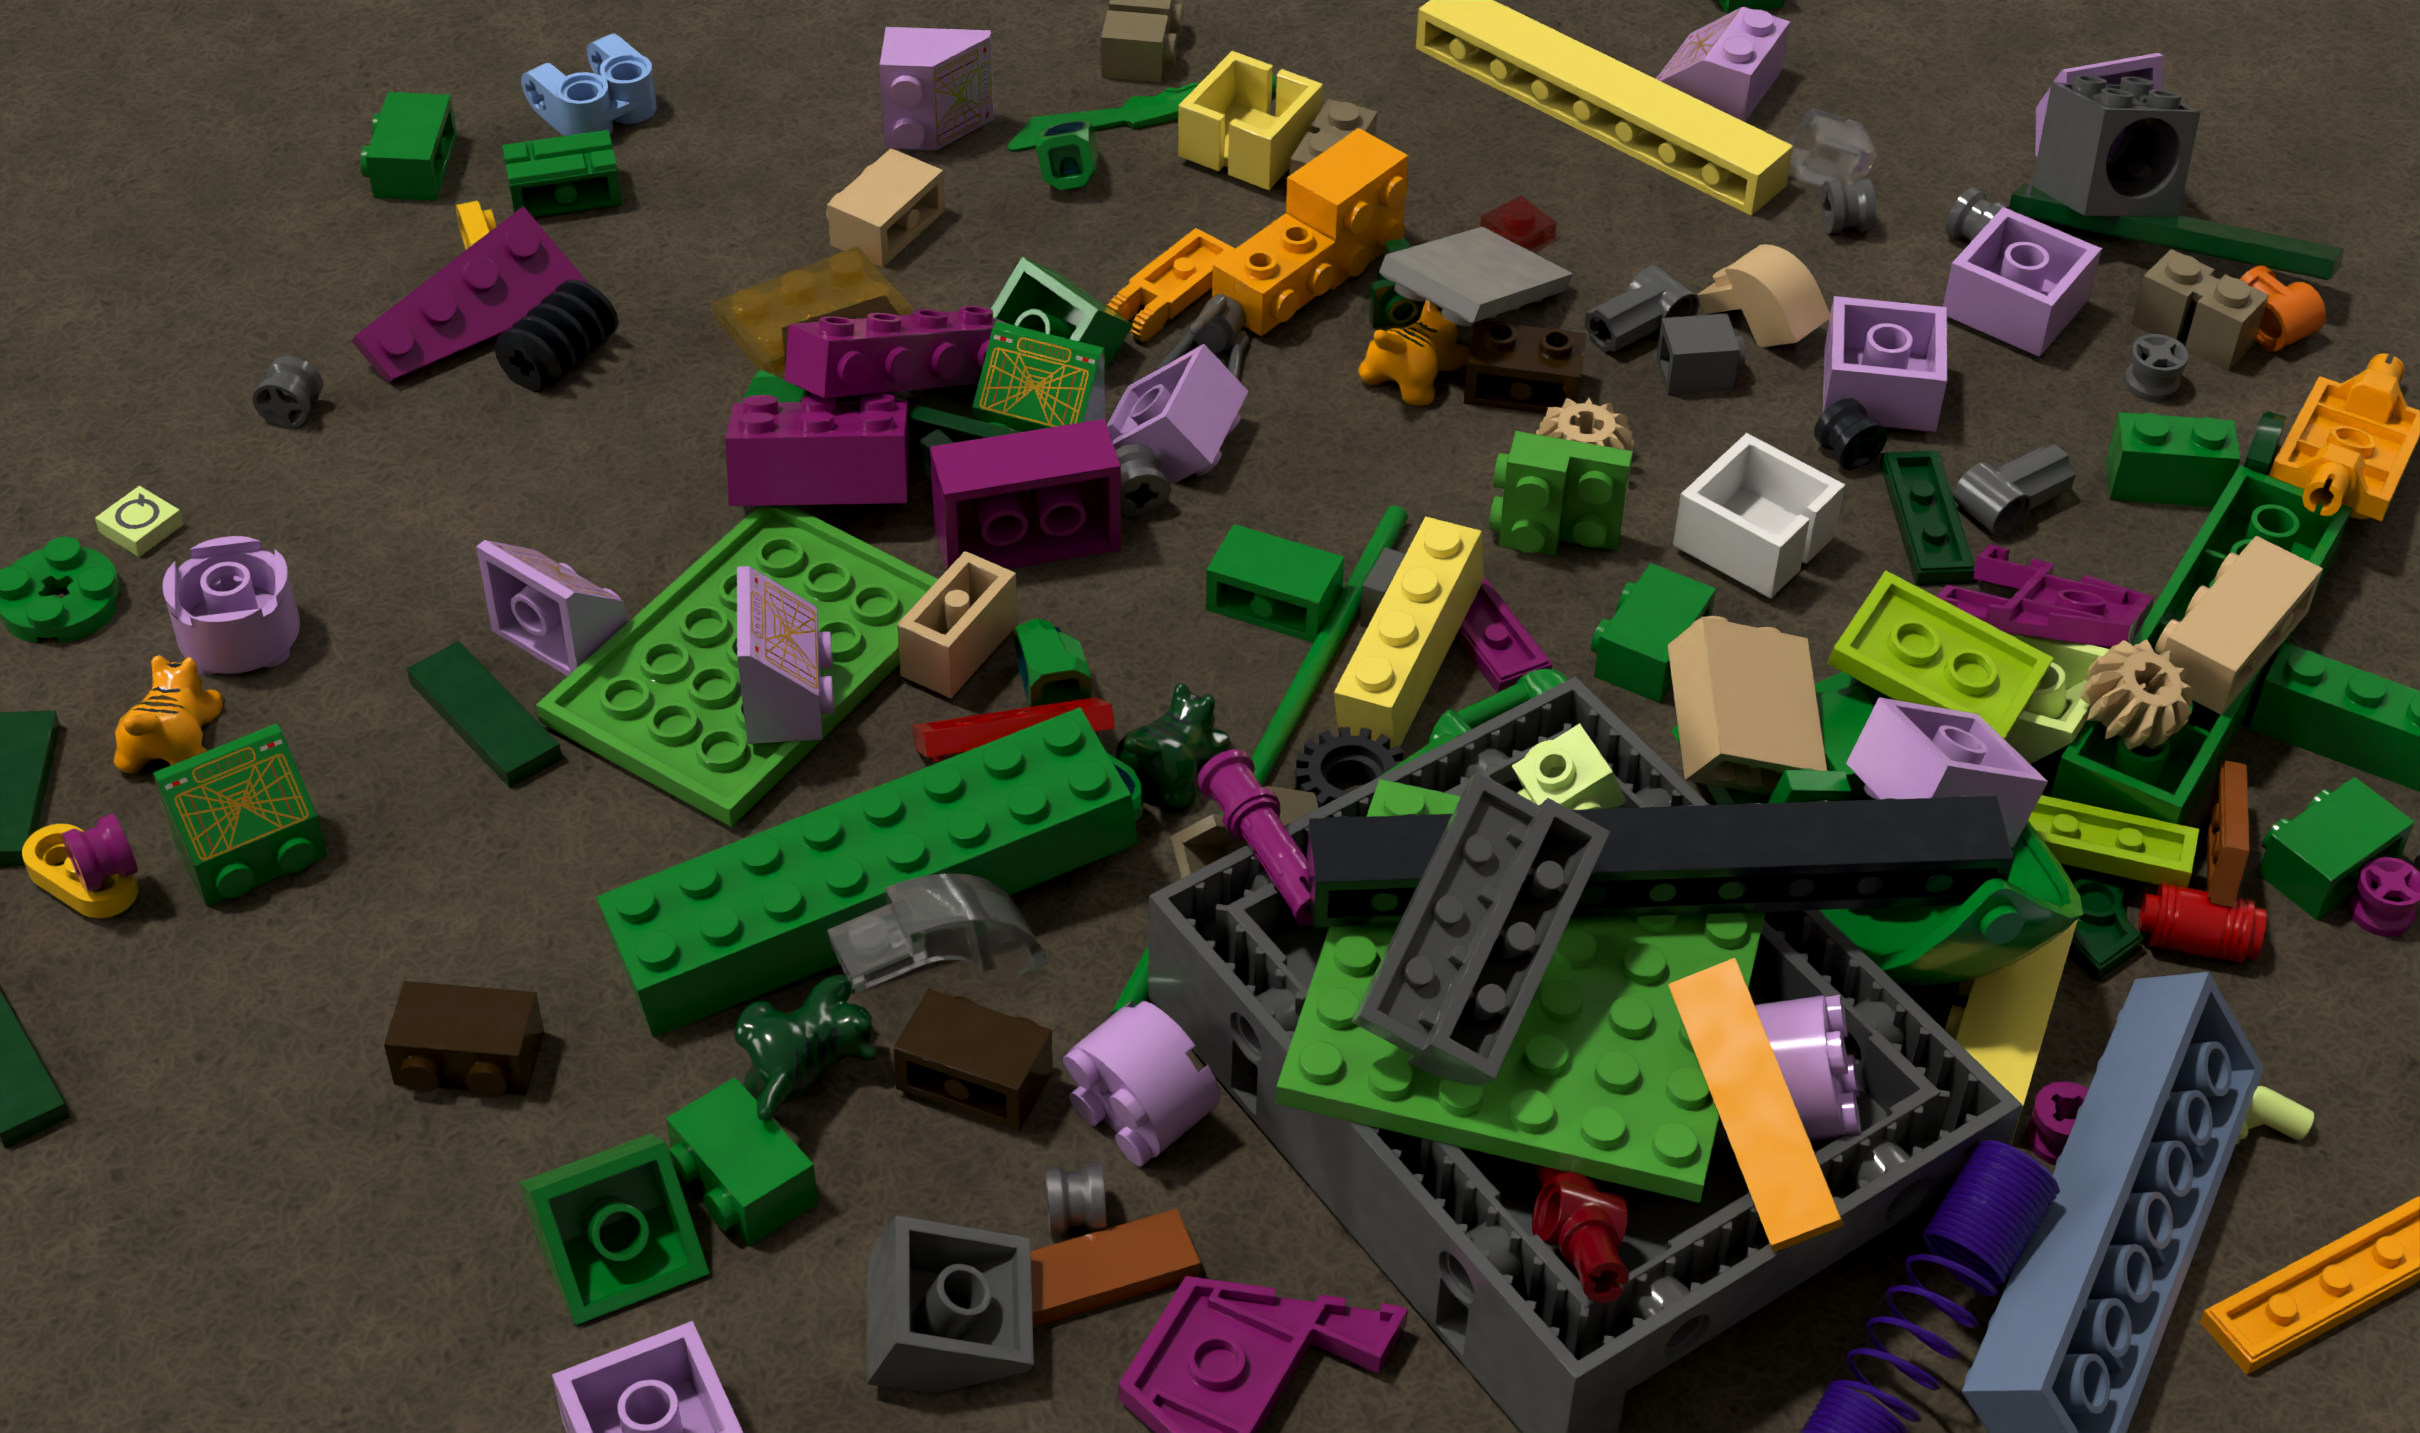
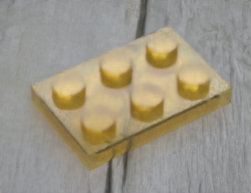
M858 246L712 302L714 318L758 370L761 369L773 375L785 372L782 327L884 295L899 315H912L911 305Z

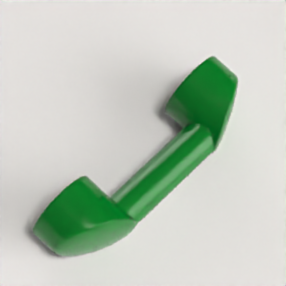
M1553 669L1531 671L1523 675L1516 685L1457 712L1452 708L1447 710L1436 723L1429 743L1444 733L1458 737L1569 679L1562 672Z

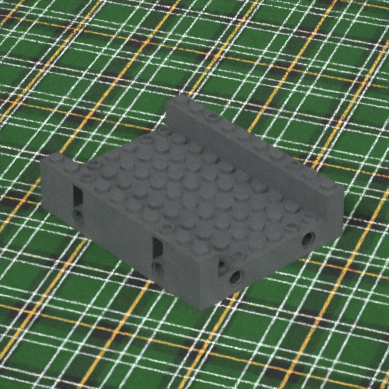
M1575 676L1285 825V827L1307 859L1309 819L1339 816L1367 817L1379 779L1462 796L1469 779L1478 771L1518 793L1524 788L1512 765L1525 758L1526 754L1537 744L1547 740H1554L1579 723L1613 771L1627 802L1619 807L1644 808L1680 805L1704 806L1709 804ZM1249 845L1149 895L1148 998L1183 1029L1195 1044L1194 1052L1206 1066L1209 1065L1213 1074L1523 1433H1618L1627 1391L1915 1212L1929 1224L1980 1141L1994 1140L2007 1145L2011 1144L2022 1104L1820 910L1766 912L1749 984V992L1754 1004L1759 1005L1822 995L1826 997L1841 995L1847 1023V1037H1843L1846 1055H1854L1859 1079L1860 1097H1856L1861 1133L1849 1136L1845 1134L1838 1139L1811 1142V1145L1844 1226L1774 1252L1722 1120L1719 1117L1700 1203L1592 1178L1599 1191L1621 1196L1627 1206L1625 1236L1617 1252L1628 1270L1629 1280L1627 1285L1621 1283L1624 1292L1615 1301L1597 1303L1588 1299L1584 1294L1576 1268L1568 1264L1562 1256L1560 1249L1547 1246L1537 1234L1533 1235L1532 1233L1534 1206L1542 1189V1185L1533 1171V1164L1276 1104V1086L1329 927H1313V924L1301 925L1296 921L1292 910ZM1308 905L1306 909L1312 917L1311 907Z

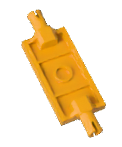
M2377 354L2370 360L2367 369L2343 383H2338L2321 376L2318 377L2277 454L2269 473L2270 477L2304 489L2302 500L2304 506L2309 511L2314 513L2317 505L2321 504L2323 507L2320 515L2331 516L2344 504L2353 508L2350 517L2357 519L2373 518L2382 522L2420 439V410L2407 406L2399 383L2404 376L2405 368L2399 358L2394 356L2391 364L2385 362L2389 354Z

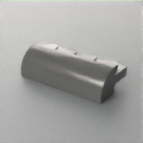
M1477 771L1469 779L1351 1022L1410 1053L1411 1056L1408 1063L1433 1075L1471 1085H1483L1493 1081L1610 831L1550 798H1547L1542 804L1538 805Z

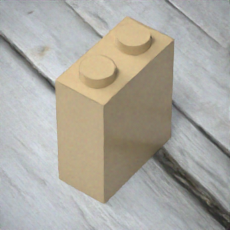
M1720 616L1701 617L1693 622L1688 629L1668 644L1685 781L1771 796L1785 770L1813 769L1827 771L1808 638L1781 633L1773 627L1756 628L1728 622L1726 618Z

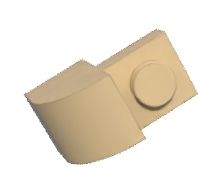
M1759 245L1730 266L1719 270L1713 275L1715 283L1697 294L1701 308L1706 314L1742 309L1754 339L1761 348L1797 343L1830 319V312L1819 286L1808 268L1793 254L1774 245Z

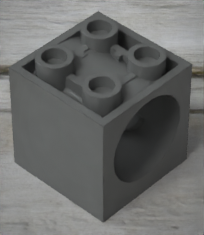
M2076 75L2074 76L2073 83L2052 82L2032 186L2084 216L2179 217L2201 112L2181 103L2182 96L2178 93L2153 89L2154 82L2145 78L2126 76L2121 78L2120 84H2106L2107 81L2099 77ZM2125 128L2124 137L2119 148L2107 160L2113 141Z

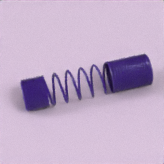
M1985 1140L1978 1143L1969 1157L1970 1159H1968L1966 1165L1951 1186L1952 1188L1942 1201L1941 1206H1939L1937 1212L1933 1215L1930 1223L1922 1233L1926 1245L1933 1255L1918 1254L1908 1256L1905 1261L1907 1275L1914 1286L1900 1285L1889 1287L1885 1293L1888 1306L1896 1318L1887 1316L1870 1318L1866 1324L1869 1338L1878 1350L1859 1348L1850 1350L1847 1354L1850 1369L1859 1382L1846 1379L1831 1381L1823 1393V1397L1820 1398L1819 1404L1812 1411V1416H1809L1808 1422L1803 1425L1804 1428L1800 1430V1433H1908L1903 1423L1887 1409L1869 1397L1847 1387L1872 1394L1888 1408L1914 1423L1921 1421L1920 1415L1910 1406L1892 1395L1873 1387L1860 1373L1853 1359L1856 1354L1879 1357L1892 1363L1902 1373L1925 1388L1933 1391L1940 1389L1939 1383L1928 1373L1892 1355L1880 1343L1873 1332V1327L1876 1323L1883 1322L1906 1328L1934 1351L1951 1359L1959 1358V1352L1947 1341L1920 1326L1910 1323L1899 1312L1893 1303L1892 1296L1896 1291L1911 1292L1924 1296L1953 1320L1970 1328L1978 1327V1320L1967 1310L1947 1298L1928 1291L1912 1272L1911 1265L1915 1260L1932 1261L1941 1264L1957 1279L1986 1296H1996L1998 1293L1994 1285L2004 1284L2031 1237L2035 1234L2039 1227L2038 1225L2042 1222V1219L2046 1216L2050 1206L2060 1192L2057 1180L2044 1166L2024 1152L2005 1143L1994 1140ZM1970 1278H1972V1279H1974L1975 1281L1979 1282L1981 1285L1975 1283V1282H1974L1973 1280H1971Z

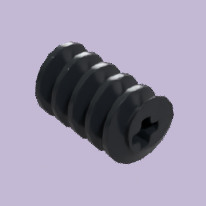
M566 280L556 287L555 292L547 295L540 304L530 309L526 316L516 321L511 329L498 336L495 344L496 358L502 370L515 384L532 392H537L540 390L542 383L553 385L561 379L562 372L566 373L573 369L576 360H581L588 356L591 348L599 346L604 341L605 335L609 336L614 333L619 325L617 312L604 294L589 283L580 280Z

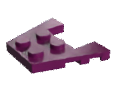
M1991 544L1977 556L1973 579L2020 589L2011 599L1946 585L1936 595V597L2006 633L2091 644L2107 649L2118 645L2123 640L2128 643L2133 641L2150 613L2154 600L2153 596L2089 575L2082 576L2081 582L2053 576L2055 564L2036 558L2031 559L2030 566L2009 562L2010 550Z
M1186 1276L1118 1384L1119 1400L1155 1433H1259L1311 1345L1379 1374L1406 1327L1408 1309L1399 1305L1381 1303V1311L1345 1306L1346 1298L1319 1295L1316 1302L1276 1297V1288Z

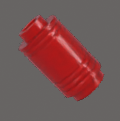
M2160 883L2156 895L2148 893L2144 895L2139 915L2138 931L2149 933L2148 944L2150 947L2166 948L2171 951L2213 959L2217 958L2219 960L2225 959L2229 962L2234 961L2235 963L2242 964L2245 958L2257 960L2265 934L2267 911L2266 909L2255 907V902L2251 899L2244 900L2238 897L2232 908L2210 903L2208 891L2181 886L2176 887L2175 885L2168 886L2165 883Z

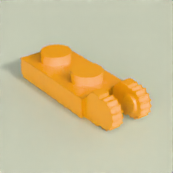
M1195 228L1130 278L1129 284L1120 290L1117 296L1114 295L1106 306L1127 321L1136 315L1130 330L1132 332L1131 335L1141 342L1148 341L1163 328L1167 319H1173L1212 288L1213 264L1236 248ZM1143 304L1145 306L1144 310H1140V312L1136 314L1140 305Z

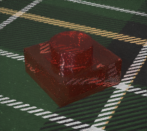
M1520 195L1481 215L1480 227H1484L1527 250H1531L1555 237L1557 222Z

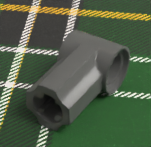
M1651 265L1636 275L1629 285L1627 292L1587 311L1584 327L1591 337V342L1605 354L1610 351L1615 352L1661 329L1662 318L1696 316L1700 301L1694 292L1661 266Z
M2054 444L2048 448L2040 447L1999 468L1986 461L1974 465L1957 483L1953 497L1959 506L1996 537H2001L2017 529L2024 522L2031 509L2071 490L2076 474L2070 466L2069 455Z

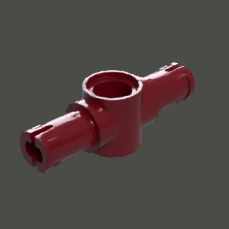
M1533 1164V1171L1542 1185L1532 1215L1533 1235L1537 1234L1547 1246L1560 1249L1562 1256L1568 1264L1576 1268L1582 1290L1588 1299L1597 1303L1615 1301L1624 1292L1621 1283L1627 1285L1629 1280L1628 1270L1617 1252L1625 1236L1627 1226V1206L1625 1200L1621 1196L1599 1191L1591 1177L1572 1171L1565 1172Z

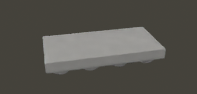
M1484 227L1386 254L1379 271L1384 278L1396 283L1394 290L1398 294L1414 301L1428 300L1443 308L1441 315L1445 319L1461 326H1472L1474 322L1486 318H1496L1497 314L1509 310H1519L1523 305L1532 302H1542L1544 298L1566 291L1573 276V273Z

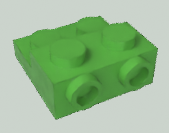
M1516 431L1510 453L1499 452L1493 478V488L1504 489L1503 497H1494L1489 519V530L1500 532L1498 546L1514 548L1526 553L1536 552L1556 556L1561 540L1578 543L1585 547H1600L1618 551L1633 451Z

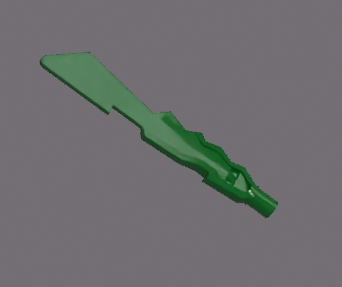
M1273 74V75H1272V94H1275V93H1276V78H1275V75ZM1190 83L1178 89L1168 87L1156 96H1131L1121 108L1032 117L1008 144V150L1010 152L1036 149L1037 136L1041 130L1070 121L1088 120L1092 122L1094 131L1120 125H1128L1132 129H1138L1178 119L1179 104L1200 83Z

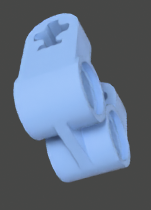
M614 33L588 44L587 57L594 73L581 72L565 76L552 64L545 63L523 73L521 76L523 92L533 110L563 136L609 130L611 134L613 131V120L625 124L638 123L653 116L657 110L652 63L647 57L641 55Z

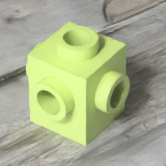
M1580 723L1554 740H1547L1537 744L1526 754L1525 758L1512 765L1524 788L1518 794L1538 805L1542 804L1547 798L1570 810L1609 809L1619 807L1627 802L1613 771Z

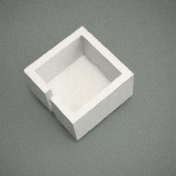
M1746 433L1680 494L1673 546L1761 594L1772 598L1800 571L1802 562L1807 564L1835 537L1845 484Z

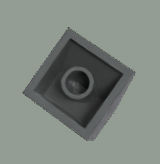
M895 1215L867 1257V1384L922 1393H943L1028 1372L1034 1365L1030 1238Z

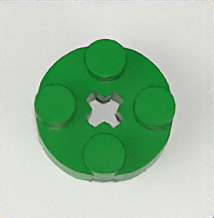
M72 537L55 538L49 541L44 549L32 552L20 558L11 566L0 569L1 622L8 632L27 642L38 643L37 637H57L58 643L71 642L86 637L103 627L113 617L117 609L115 601L119 594L121 595V585L112 562L96 550L81 547L79 541ZM60 589H67L69 593L62 598L56 595L48 596L49 593Z

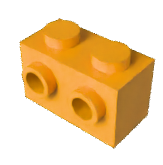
M1285 213L1213 264L1212 297H1216L1217 294H1224L1226 297L1237 301L1246 314L1244 327L1263 336L1279 323L1289 320L1297 310L1316 296L1323 295L1333 285L1336 273L1334 268L1335 241Z

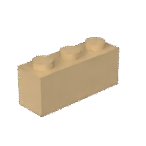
M2255 536L2240 555L2231 552L2225 558L2211 588L2202 585L2196 591L2187 607L2185 618L2181 622L2172 619L2167 624L2158 639L2155 652L2161 654L2170 650L2169 662L2174 667L2189 669L2184 683L2196 691L2192 700L2222 715L2308 613L2323 568Z

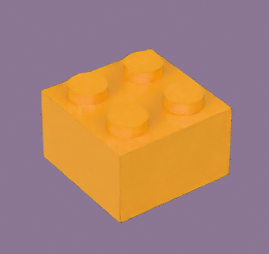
M1357 128L1287 177L1286 214L1335 241L1334 268L1336 273L1333 285L1330 287L1332 289L1349 277L1360 275L1371 261L1384 253L1386 241L1401 239L1405 234L1404 213L1405 199L1408 191L1407 170L1409 155L1360 128Z

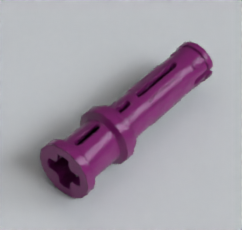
M1232 749L1214 756L1203 766L1198 774L1197 784L1205 797L1215 800L1224 813L1222 822L1228 833L1240 840H1246L1292 910L1296 921L1301 925H1312V917L1306 909L1308 905L1311 907L1307 859L1279 819L1281 813L1279 799L1273 791L1261 786L1254 775L1255 766L1253 760L1243 750Z

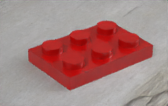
M1095 697L913 724L914 745L918 752L927 758L932 757V762L939 763L1079 707L1100 740L1099 731L1115 729L1112 704Z

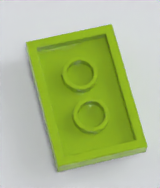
M1885 570L1834 646L1827 664L1898 701L1978 714L2006 740L2046 675L2054 658Z

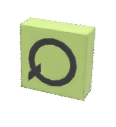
M141 486L135 488L95 517L99 533L138 557H141L184 525L178 508Z

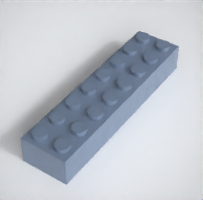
M2210 972L2134 980L2126 1002L2118 1014L2116 1026L2105 1052L2098 1061L2097 1071L2084 1102L2077 1111L2076 1121L2063 1152L2056 1161L2053 1176L2057 1180L2060 1192L2013 1267L1996 1311L1990 1318L1988 1330L1973 1366L1966 1375L1962 1393L1988 1433L2127 1432L2252 1103L2255 1090L2264 1071L2261 1062Z

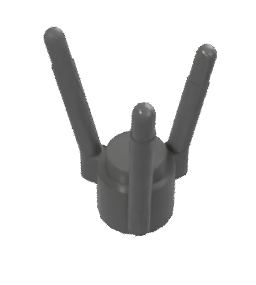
M1217 294L1216 297H1212L1207 301L1187 334L1153 372L1185 355L1197 343L1199 346L1205 344L1212 353L1229 349L1228 370L1239 380L1243 351L1249 342V337L1241 331L1246 322V314L1242 306L1224 294Z

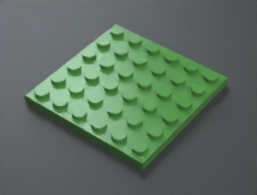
M1379 779L1367 817L1401 816L1406 814H1453L1461 796ZM1766 912L1569 919L1496 1078L1490 1083L1483 1085L1451 1081L1417 1068L1408 1063L1411 1056L1410 1053L1351 1022L1398 925L1329 927L1276 1086V1104L1565 1172L1572 1171L1587 1177L1700 1203L1720 1115L1668 984L1736 958L1749 989Z

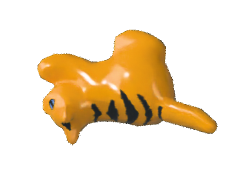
M1426 300L1421 316L1416 323L1404 328H1392L1387 331L1380 329L1374 332V339L1369 343L1366 357L1358 368V374L1366 384L1373 386L1387 381L1397 382L1405 403L1412 406H1426L1434 400L1436 390L1433 384L1438 372L1453 371L1463 367L1468 361L1469 348L1455 343L1459 335L1458 324L1445 319L1441 315L1443 308Z
M160 655L153 657L151 661L152 690L139 704L132 707L120 718L115 730L117 749L113 763L117 769L127 774H136L153 760L162 759L168 761L170 765H174L207 751L201 745L203 737L201 727L212 722L222 710L224 697L217 690L202 691V680L198 675L194 659L187 657L182 663H170Z

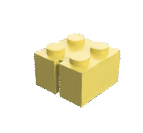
M1231 51L1179 104L1178 156L1216 171H1220L1223 166L1228 167V175L1270 190L1289 170L1292 155L1306 133L1311 132V125L1322 109L1323 84L1281 69L1277 74L1275 116H1272L1273 65Z

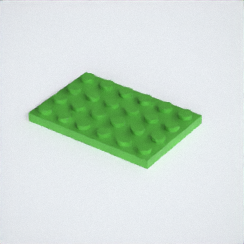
M792 505L756 507L538 702L536 707L539 722L726 825L732 827L821 740L747 744L737 658V567L750 566L816 606L819 632L831 631L833 669H821V677L832 676L834 713L822 714L823 738L900 664L897 624L938 581L937 578Z

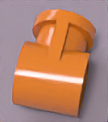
M2265 265L2250 269L2240 278L2249 286L2269 295L2256 338V342L2268 352H2276L2321 330L2325 324L2326 310L2320 294L2311 285L2305 282H2294L2284 286L2277 280L2276 274Z

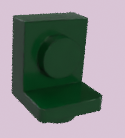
M1406 238L1386 241L1384 258L1386 254L1410 248ZM1378 266V281L1373 282L1370 286L1369 321L1372 327L1378 328L1394 324L1402 325L1419 320L1425 301H1414L1398 294L1394 290L1396 283L1384 278L1379 273L1381 266Z

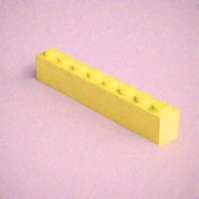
M1430 0L1418 9L1416 49L1752 216L1787 186L1793 145L1494 0Z

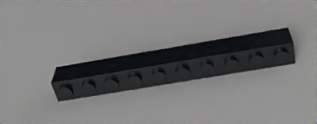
M1953 796L1947 798L1916 799L1886 798L1882 800L1856 801L1821 800L1795 803L1680 805L1644 808L1614 807L1609 809L1572 810L1610 831V834L1570 919L1962 905L1986 881L1993 878H2001L2008 881L2014 856L1997 796ZM1452 814L1310 818L1307 872L1313 927L1398 925Z

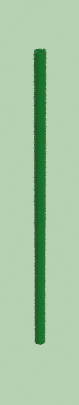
M1391 505L1386 509L1251 756L1255 766L1254 775L1262 787L1361 606L1362 585L1385 547L1392 549L1408 519L1407 512L1400 506ZM1149 944L1111 1011L1110 1017L1131 1001H1134V1007L1142 1001H1148Z

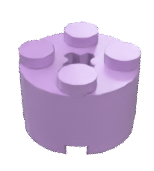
M220 537L194 546L190 549V559L178 568L174 561L167 569L162 587L177 644L185 659L190 657L195 660L198 673L203 675L243 673L261 667L278 666L289 657V648L293 645L299 633L300 618L286 561L277 550H275L274 555L262 549L259 540L250 537Z
M1822 995L1755 1005L1810 1142L1838 1139L1845 1134L1847 1136L1860 1134V1117L1856 1097H1860L1859 1079L1854 1055H1846L1843 1037H1847V1023L1841 995L1828 997Z
M1134 1001L1126 1004L1072 1047L1067 1055L1063 1057V1063L1077 1087L1069 1095L1075 1110L1088 1124L1096 1126L1103 1120L1117 1132L1115 1140L1118 1147L1128 1160L1139 1167L1143 1166L1151 1158L1157 1157L1218 1106L1220 1091L1209 1065L1198 1072L1186 1055L1195 1047L1189 1036L1166 1013L1146 1001L1140 1002L1135 1007Z

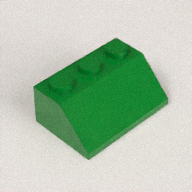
M2283 642L2264 681L2249 729L2420 792V691L2327 658L2313 651Z

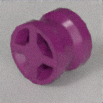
M113 813L99 818L95 827L84 832L74 828L61 833L69 859L86 893L101 888L104 879L115 874L128 877L138 872L130 845Z
M2381 857L2367 862L2359 874L2358 887L2349 900V913L2353 921L2363 930L2383 937L2399 936L2408 931L2415 919V909L2420 904V872L2413 865L2397 858Z
M2067 1081L2053 1082L2043 1087L2036 1095L2032 1112L2033 1116L2029 1119L2025 1137L2029 1148L2038 1158L2048 1164L2056 1165V1161L2062 1154L2076 1121L2077 1111L2083 1104L2089 1089L2080 1084Z

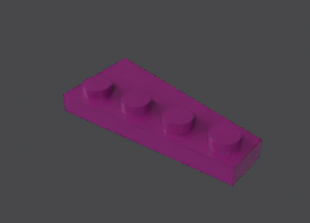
M523 206L357 333L351 342L381 377L390 384L453 357L461 351L497 338L508 329H511L516 321L526 316L530 309L540 304L547 295L555 292L556 287L566 280L588 282Z

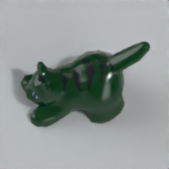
M1178 683L1175 686L1169 710L1161 718L1126 733L1118 743L1115 757L1131 767L1140 782H1148L1153 785L1157 791L1160 804L1169 810H1182L1194 803L1196 787L1193 784V780L1197 774V766L1207 763L1214 756L1227 751L1231 744L1227 732L1213 729L1215 724V699L1213 696L1208 694L1202 697L1193 694L1185 683Z
M843 975L825 978L813 988L803 1006L790 1014L776 1010L767 1001H758L747 1006L739 1016L734 1031L735 1041L747 1051L752 1060V1066L745 1075L744 1087L754 1098H757V1117L761 1121H769L782 1104L801 1097L828 1068L842 1058L848 1056L863 1060H875L877 1052L872 1044L874 1029L872 1016L865 1007L847 1003L852 992V984Z

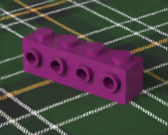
M963 306L959 308V311L953 312L920 309L915 310L914 315L897 316L888 313H870L867 315V318L861 319L827 316L821 317L819 322L789 324L785 381L822 398L978 384L992 328L997 321H1003L993 318V311L991 309L979 306Z

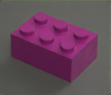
M885 393L866 394L860 397V401H836V397L822 398L813 394L803 397L801 402H778V399L774 396L754 395L744 398L743 403H733L725 437L729 506L907 503L909 480L907 400L895 401L893 395Z
M1105 419L930 447L934 528L946 571L964 551L1003 568L1011 569L1121 550V465Z

